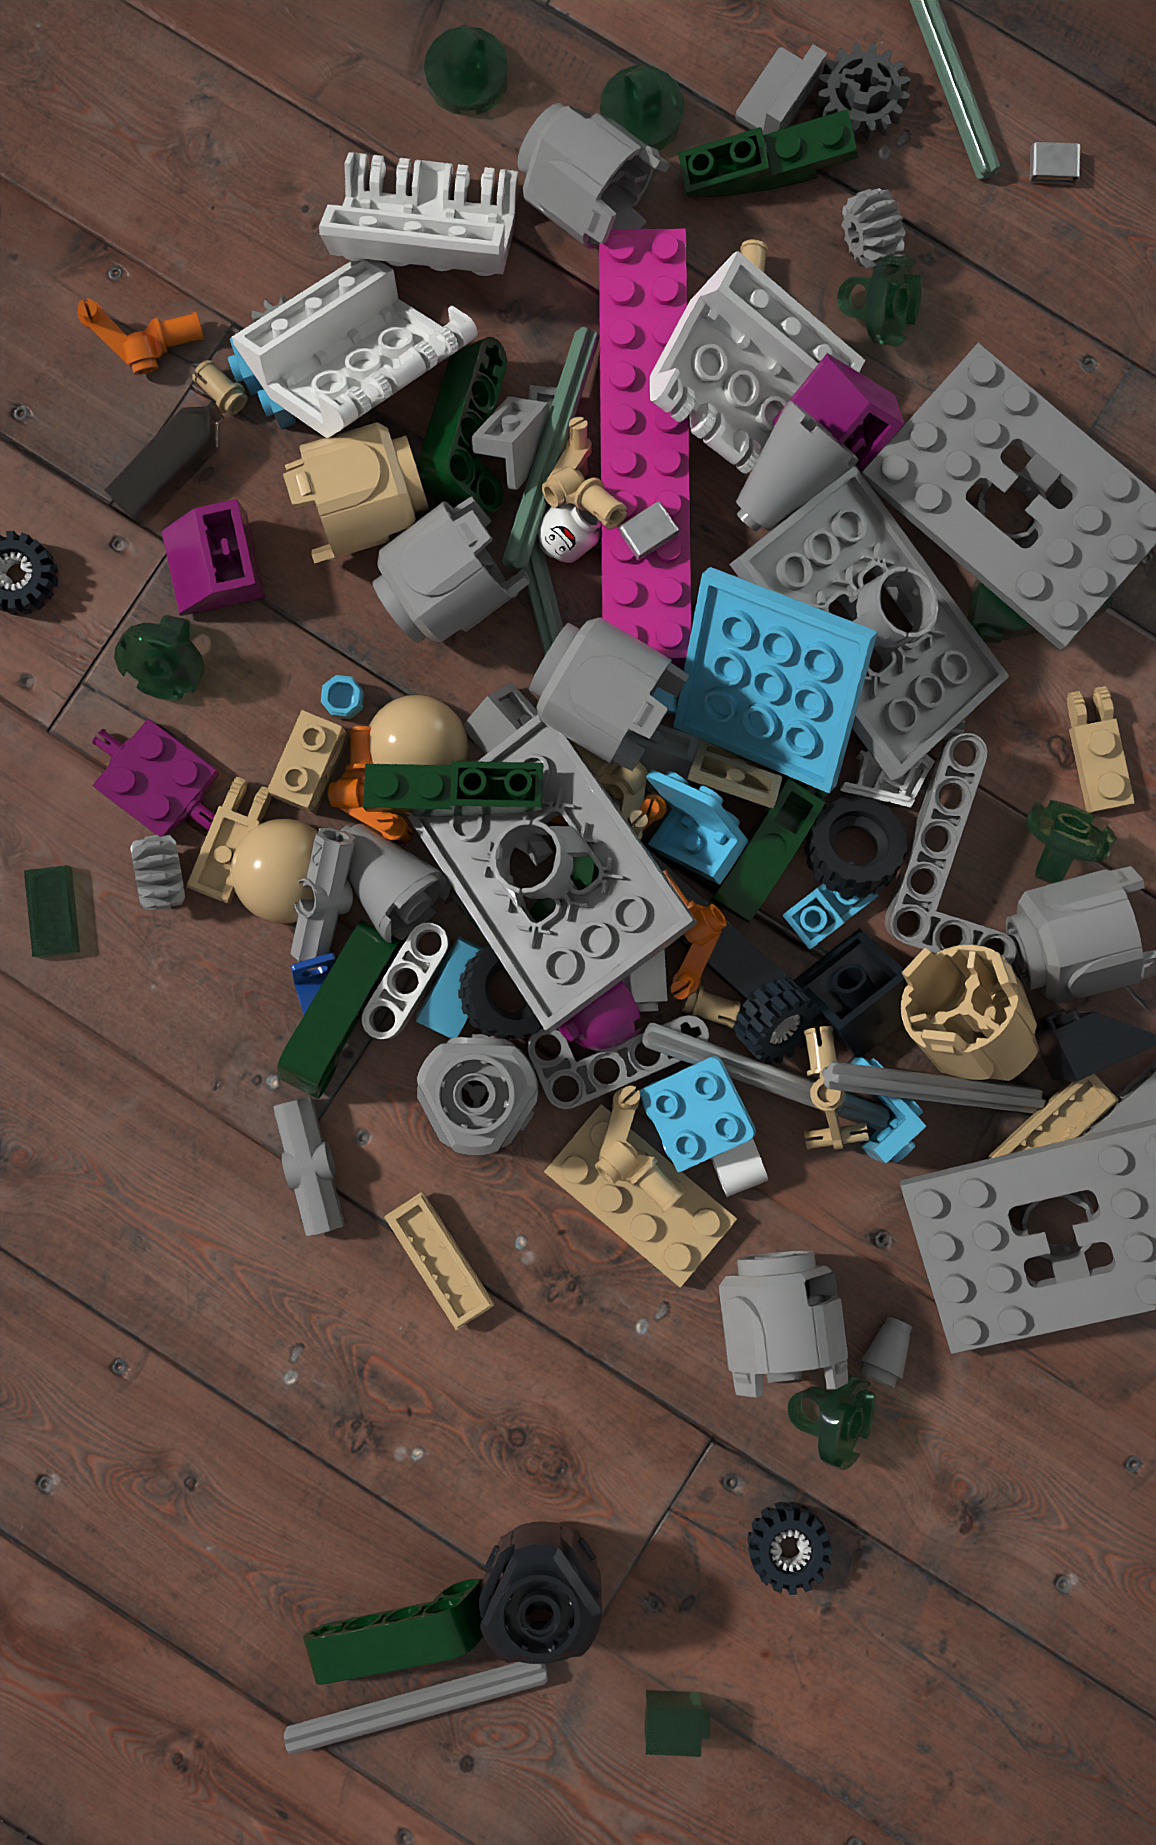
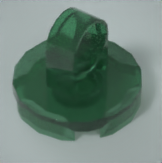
M464 24L457 28L448 29L435 38L426 52L424 72L429 93L440 107L452 114L461 115L460 110H476V114L484 113L496 105L507 90L509 66L505 49L494 35L482 28L470 27Z
M646 64L635 65L620 70L607 82L601 94L600 115L613 119L644 144L660 151L675 140L678 134L679 126L683 120L684 99L679 85L668 73Z
M889 254L883 257L875 267L872 277H849L839 287L837 303L840 310L851 318L865 319L867 334L873 343L897 347L908 338L902 334L906 325H915L921 303L922 280L921 275H913L912 267L917 262L911 256ZM858 284L863 285L867 291L865 305L860 310L856 309L851 301L852 290Z
M166 614L159 624L140 623L130 626L122 634L115 648L114 659L118 671L123 677L128 672L131 677L139 682L136 687L138 690L158 699L176 701L182 699L184 693L191 692L193 694L203 678L205 665L201 653L189 640L190 621Z
M1050 800L1048 806L1043 807L1040 801H1036L1025 822L1028 830L1046 845L1039 858L1035 878L1050 884L1060 882L1065 877L1074 858L1089 862L1106 860L1117 839L1114 832L1108 826L1102 832L1099 828L1092 825L1095 818L1094 815L1071 804Z
M850 1375L848 1376V1384L834 1389L833 1392L811 1386L795 1393L789 1400L788 1415L790 1421L797 1429L819 1437V1455L826 1465L839 1470H846L860 1456V1453L854 1452L853 1449L859 1437L868 1439L875 1412V1393L867 1390L871 1385L868 1380ZM805 1397L814 1400L818 1405L820 1416L817 1421H811L804 1415L802 1401Z

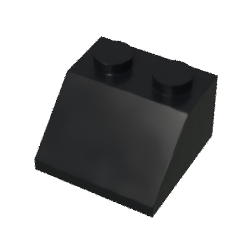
M860 928L793 980L818 1004L817 1007L820 1008L821 1013L817 1015L825 1026L833 1027V1036L854 1058H861L903 1025L901 1000L904 989L908 985L902 974L904 968Z
M1077 1008L1068 1011L1061 1009L1040 1018L1042 1026L1037 1028L1034 1034L1039 1046V1052L1053 1080L1080 1081L1156 1045V1034L1097 1012L1079 1013Z

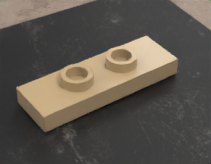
M1095 1074L1080 1081H1068L1045 1103L1043 1108H1039L1035 1114L1028 1118L988 1157H999L1080 1137L1119 1100Z
M423 1191L384 1216L455 1330H458L494 1306L495 1303Z

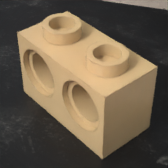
M301 710L267 792L277 800L316 815L350 737L345 729L340 725Z

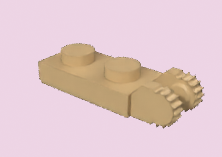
M1106 686L1095 688L1093 693V702L1098 720L1095 723L1087 724V711L1082 693L1076 691L1067 695V706L1072 727L1069 729L1087 813L1130 806L1135 803L1117 719H1113L1114 706L1110 691Z
M240 777L234 779L223 806H219L186 888L231 904L235 894L231 877L232 858L242 838L250 830L262 824L261 821L267 812L272 797L267 792L268 788L261 787L259 792H257L247 817L236 813L246 794L247 780Z

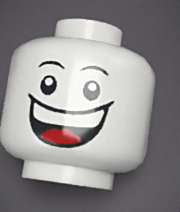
M570 503L566 506L561 504L557 507H551L544 513L537 534L539 545L547 556L561 562L572 563L599 542L601 537V521L589 511H581L575 504Z

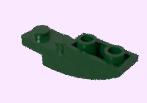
M849 109L765 135L762 127L678 152L687 197L730 196L795 185L817 179V170L858 158Z
M452 761V765L365 764L363 808L366 812H409L413 816L419 817L485 816L542 810L544 764Z
M785 775L781 781L774 808L766 807L758 823L750 830L746 837L749 843L718 886L711 900L749 923L778 882L826 803L823 800L827 792Z

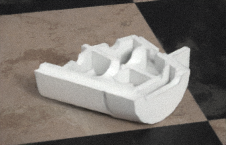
M861 750L855 757V759L860 761L855 784L844 782L839 790L911 807L935 761L925 754L902 777L891 781L869 750L867 752Z

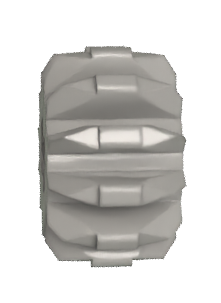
M880 188L875 190L868 189L857 193V196L848 198L847 205L843 206L842 215L844 221L841 224L845 232L844 240L849 246V254L854 256L855 262L859 267L864 266L866 269L874 266L878 268L897 259L899 253L904 250L905 244L902 237L906 233L902 226L903 216L898 211V202L892 199V194L888 190H881Z
M170 835L145 836V839L133 841L130 849L140 905L145 910L157 909L158 911L182 905L185 899V892L176 841Z

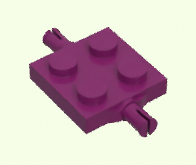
M147 719L134 736L123 744L106 732L105 729H101L98 734L110 745L95 735L92 744L112 757L108 767L92 785L98 792L155 835H170L178 824L189 819V817L209 831L212 823L205 819L203 815L213 822L215 813L201 803L205 791L219 775L216 769L150 719Z

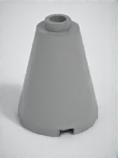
M790 400L781 412L736 500V503L741 508L737 516L756 532L761 527L770 531L853 468L859 459L844 444H838L832 433L816 419Z
M361 823L354 826L349 824L340 830L347 831L356 838L347 880L379 935L387 943H391V935L401 941L408 938L416 926L427 923L433 918L437 912L432 908V905L438 897L445 902L452 887L443 872L391 840H388L365 824Z

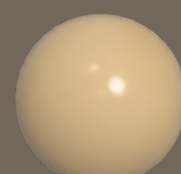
M409 695L397 698L380 709L369 725L371 727L369 748L373 764L452 765V761H467L469 743L461 719L447 704L433 697Z
M275 819L256 826L242 838L232 858L231 877L238 898L249 911L264 920L274 923L297 922L299 914L295 909L294 903H299L300 898L315 899L311 886L302 888L303 882L298 883L299 879L307 878L314 840L318 833L315 828L298 820Z

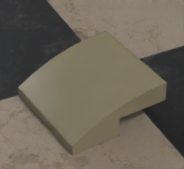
M700 739L687 780L773 809L781 785L782 773Z

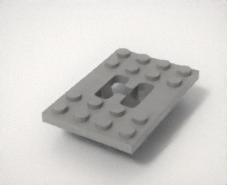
M980 343L976 344L862 472L863 477L875 492L1060 651L1066 647L1156 544V493ZM1011 445H1017L1032 457L1021 472L1010 470L1001 461V454ZM1056 479L1066 486L1073 495L1071 502L1064 509L1055 508L1046 499L1045 492ZM975 484H983L984 486L971 505L966 500V493ZM1010 487L1024 493L1031 502L1025 511L1034 518L1033 525L1027 532L1019 534L1003 533L985 517L984 494L993 488H999L1005 493ZM1036 531L1038 532V539L1030 548L1020 547Z
M856 466L805 503L729 564L740 579L823 611L829 612V605L834 600H837L853 619L852 622L878 631L874 649L882 658L883 666L877 673L873 672L868 666L852 729L891 781L902 777L1009 677ZM867 572H872L877 578L864 585L863 576ZM881 586L885 588L913 626L912 631L906 633L899 630L887 620L881 609Z
M537 714L479 761L543 763L542 810L500 815L419 817L410 814L408 818L545 1031L553 1032L697 925L698 922L572 741L541 722ZM562 815L569 826H548L546 824L554 817ZM542 835L552 836L556 845L552 873L544 882L532 888L520 889L514 883L513 876L510 874V857L513 849L517 848L528 854L535 866H537L553 853ZM573 857H591L599 869L598 878L582 890H578L570 878L573 870ZM523 896L530 899L550 898L555 901L556 908L552 914L541 922L536 923L526 908Z
M1156 1119L900 1181V1187L951 1354L1156 1310ZM1089 1190L1096 1195L1099 1207L1095 1213L1088 1198L1082 1191ZM1054 1197L1068 1198L1069 1201L1082 1206L1086 1210L1088 1222L1072 1225L1076 1236L1075 1240L1066 1244H1050L1045 1232L1032 1234L1027 1226L1030 1211L1039 1202ZM1022 1205L1020 1209L1022 1230H1016L1011 1224L1008 1213L1011 1208ZM1105 1242L1110 1245L1113 1253L1112 1263L1089 1270L1084 1252L1094 1243ZM1037 1256L1049 1259L1052 1262L1055 1277L1040 1281L1030 1280L1026 1274L1024 1262L1029 1258Z

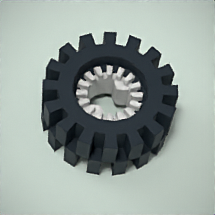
M6 531L7 537L0 535V610H4L12 615H17V612H21L24 615L31 614L32 608L36 607L40 610L45 606L42 602L46 598L51 600L54 593L51 589L53 586L57 587L58 579L55 577L58 568L53 562V556L36 539L34 540L23 532L19 536L14 531ZM21 564V569L27 575L24 576L25 580L22 579L21 583L15 585L6 573L12 565Z
M784 978L778 979L776 985L772 981L765 984L766 990L764 992L760 989L756 990L753 993L756 998L752 1002L748 999L743 1004L746 1011L738 1012L736 1019L739 1022L734 1024V1030L737 1032L735 1034L736 1037L760 1062L765 1064H771L773 1060L776 1063L782 1062L785 1054L790 1058L795 1054L794 1049L797 1046L802 1049L807 1044L804 1041L806 1037L804 1036V1030L818 1025L820 1021L817 1015L821 1014L820 1008L817 1007L818 1004L794 981L790 979L786 981Z
M782 1502L774 1503L776 1509L771 1511L767 1507L761 1511L762 1517L760 1520L755 1517L751 1524L753 1530L748 1532V1552L756 1574H759L761 1581L766 1586L770 1583L776 1592L781 1593L782 1588L788 1590L789 1595H797L796 1588L803 1587L806 1593L812 1590L810 1583L814 1580L818 1584L823 1581L822 1572L824 1569L829 1572L831 1566L829 1556H833L829 1535L822 1521L808 1507L804 1506L802 1509L796 1502H790L789 1506H783ZM786 1536H794L797 1539L796 1545L800 1550L796 1556L791 1558L781 1556L782 1549L779 1542L782 1541V1538L785 1539Z

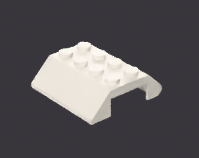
M348 153L344 163L346 197L343 205L328 204L319 225V235L330 255L344 256L345 259L350 261H363L365 259L386 261L393 266H405L408 264L424 265L437 271H447L450 269L468 270L481 276L504 273L514 233L519 190V171L500 170L497 205H492L495 169L485 167L481 178L480 204L466 202L470 183L468 165L458 164L453 201L451 200L453 164L415 160L412 196H409L410 159H399L396 170V194L382 193L386 173V164L383 156H373L369 181L370 191H367L369 174L368 154Z
M737 251L729 257L687 305L650 375V400L664 412H670L671 417L677 422L684 421L690 414L691 433L702 439L703 437L705 444L731 464H737V469L747 474V472L753 469L774 428L772 421L827 353L857 372H860L865 359Z
M365 259L363 261L348 262L232 336L234 346L270 399L325 438H329L477 337L478 332L473 320L453 306L448 308L450 322L442 327L399 300L394 270L379 260Z

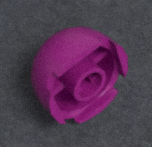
M620 981L558 1029L568 1041L574 1040L582 1047L594 1051H607L625 1043L640 1033L641 1027H635L634 1022L641 1017L632 994L624 982Z

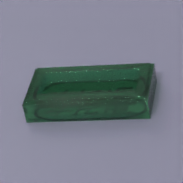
M65 865L24 870L32 957L41 958L80 953L72 867Z

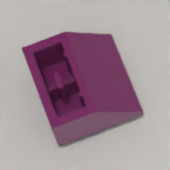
M828 353L790 399L831 432L832 436L838 441V444H844L859 459L855 466L860 473L865 470L905 424L896 395ZM784 407L772 421L773 426H775Z
M238 499L194 508L162 530L180 616L265 598L248 515Z

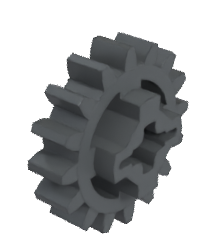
M857 42L854 43L851 54L848 55L845 50L840 48L837 50L835 61L827 59L825 62L823 73L819 75L816 88L819 91L816 107L824 108L822 117L849 109L854 137L856 138L858 132H864L866 140L872 141L876 129L885 136L889 132L891 123L899 124L903 109H906L910 94L907 93L910 77L901 76L904 67L903 61L894 64L890 62L892 55L890 49L881 56L876 54V43H872L868 52L862 51L860 44Z

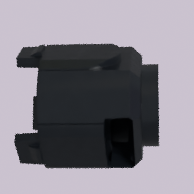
M546 1521L531 1522L509 1531L500 1538L497 1545H494L485 1564L487 1569L482 1581L479 1609L481 1615L480 1628L487 1644L506 1663L546 1664L562 1661L570 1657H581L595 1640L602 1618L601 1573L597 1567L595 1554L577 1530L573 1531L558 1523ZM506 1562H509L496 1591H493ZM547 1608L553 1611V1616L549 1621L532 1622L527 1617L535 1609L542 1610Z

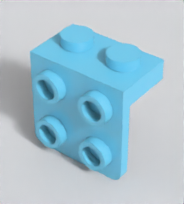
M651 769L646 778L665 799L672 810L648 845L655 853L720 885L749 843V840L738 828L740 821L721 806L724 800L713 790L705 786H701L699 790L690 787V784L683 777L673 771H667L664 775Z
M711 1056L671 1076L667 1075L639 1090L645 1112L653 1121L662 1139L665 1153L673 1162L678 1173L748 1142L756 1134L755 1126L722 1060L717 1056Z
M851 1058L847 1062L849 1064L884 1068L874 1058L870 1061L864 1058ZM873 1095L882 1106L890 1111L891 1117L887 1121L884 1130H876L869 1137L870 1141H864L860 1147L873 1160L887 1163L892 1159L897 1163L913 1150L915 1144L912 1139L926 1127L919 1118L923 1111L913 1099Z

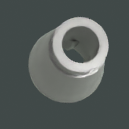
M887 1316L885 1324L882 1325L860 1362L864 1363L860 1374L885 1386L895 1388L897 1380H903L910 1333L913 1327L898 1319Z

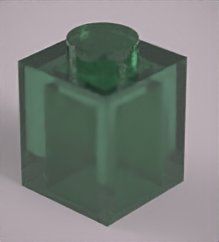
M646 1690L644 1721L645 1754L701 1757L702 1739H710V1710L702 1709L700 1692Z

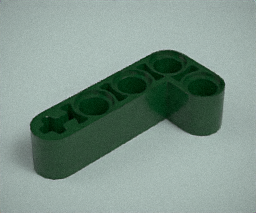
M486 337L468 343L450 355L417 463V471L423 490L439 504L445 501L454 508L468 498L473 497L485 513L497 511L503 503L504 496L499 479L480 462L482 454L473 453L472 445L473 434L494 413L507 368V357L504 347L494 337Z
M363 920L357 924L284 1048L277 1066L278 1079L316 1099L323 1095L335 1073L339 1054L401 945L400 939L391 935V943H387L379 935L375 926Z
M469 1579L455 1583L445 1588L431 1602L330 1622L310 1630L303 1636L316 1684H330L447 1661L470 1652L484 1637L480 1628L479 1597L481 1586L479 1580Z

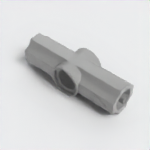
M332 827L319 828L314 840L307 878L298 880V883L303 882L302 888L312 887L315 898L312 900L300 898L299 903H294L299 915L290 954L298 961H305L331 953L339 915L346 914L352 906L353 893L347 877L356 838L347 831L336 830Z
M312 1096L273 1106L285 1151L282 1152L285 1178L289 1188L295 1191L306 1236L317 1235L343 1227L345 1225L344 1216L342 1215L340 1200L334 1184L336 1179L335 1163L328 1142L323 1141Z

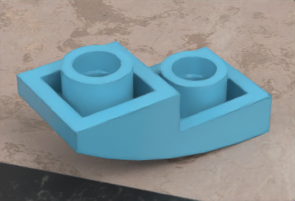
M230 338L235 355L227 358L236 382L244 381L251 395L258 393L266 416L274 415L281 429L296 424L297 422L293 414L270 399L234 346L232 338Z
M822 883L782 916L810 950L879 895L878 893L875 895L871 893L861 898L852 895L850 897L841 896L839 892H832L826 889V885Z
M458 936L438 970L435 984L416 1014V1022L451 1039L459 1035L468 1019V1016L464 1015L461 1009V998L458 999V990L461 985L459 978L461 973L465 971V964L468 960L475 957V953L483 948Z

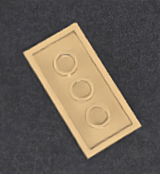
M600 1104L544 1172L681 1288L735 1223L737 1218L682 1171L678 1173L675 1166L631 1128L626 1142L631 1144L639 1155L655 1157L658 1160L655 1164L684 1194L663 1213L660 1210L661 1208L637 1183L632 1185L630 1182L618 1180L612 1185L606 1181L597 1171L595 1164L600 1160L599 1155L611 1111Z

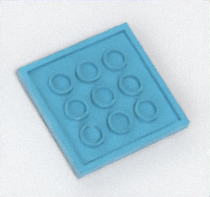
M710 567L702 573L684 667V672L690 676L679 694L673 728L830 793L838 782L878 631Z

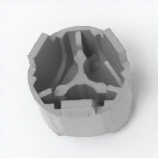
M562 103L551 105L536 119L524 138L517 161L519 170L526 175L523 185L524 199L588 249L597 248L599 243L603 244L606 242L611 229H644L647 226V221L635 210V207L648 186L654 168L666 172L671 165L659 155L657 149L644 144L613 119L598 113L593 115L572 106H565Z
M473 497L468 498L454 508L443 501L379 550L377 566L382 575L373 581V587L394 621L416 643H420L425 638L441 643L458 630L467 632L512 597L515 598L519 591L530 583L529 576L524 569L508 580L504 577L498 565L485 548L493 540L485 528L491 520Z
M599 617L586 621L581 629L569 622L564 626L542 660L530 684L529 691L540 697L536 709L541 722L608 763L613 761L633 771L644 754L645 749L629 739V734L631 731H634L651 739L668 710L666 706L652 697L657 687L678 697L690 675L672 664V659Z
M1132 866L1111 871L1104 869L1023 893L1017 904V914L1006 918V934L1015 942L1017 951L1013 963L1026 990L1030 991L1038 988L1045 998L1058 1004L1140 983V980L1156 975V950L1143 952L1136 918L1126 895L1127 893L1145 888L1144 880Z
M472 1034V1038L454 1037L447 1041L446 1044L438 1045L425 1059L416 1079L418 1083L417 1098L439 1140L451 1147L453 1151L467 1155L490 1154L511 1144L519 1130L524 1131L535 1113L533 1108L539 1098L537 1074L527 1055L507 1039H495L494 1036L488 1037L483 1034ZM478 1080L484 1083L485 1085H474L469 1081ZM462 1089L469 1092V1096L473 1100V1107L468 1106L463 1101ZM487 1092H488V1093H489L488 1100H487V1102L482 1106V1104H483V1099L487 1096Z
M810 1250L773 1252L737 1258L738 1272L727 1275L719 1285L728 1370L732 1371L736 1395L755 1398L764 1396L762 1374H766L768 1383L800 1380L802 1379V1371L824 1368L827 1389H837L848 1384V1363L846 1360L848 1359L842 1303L841 1298L837 1294L835 1273L826 1265H816L815 1253Z

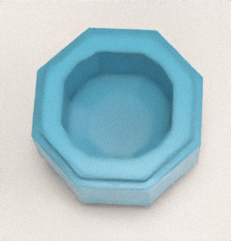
M335 675L322 685L321 703L333 718L350 720L363 710L365 693L353 677Z

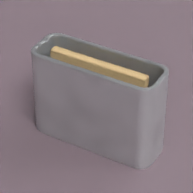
M1035 142L1030 148V183L1077 184L1080 179V144Z
M660 501L651 505L618 528V532L637 560L647 556L680 533L679 528Z

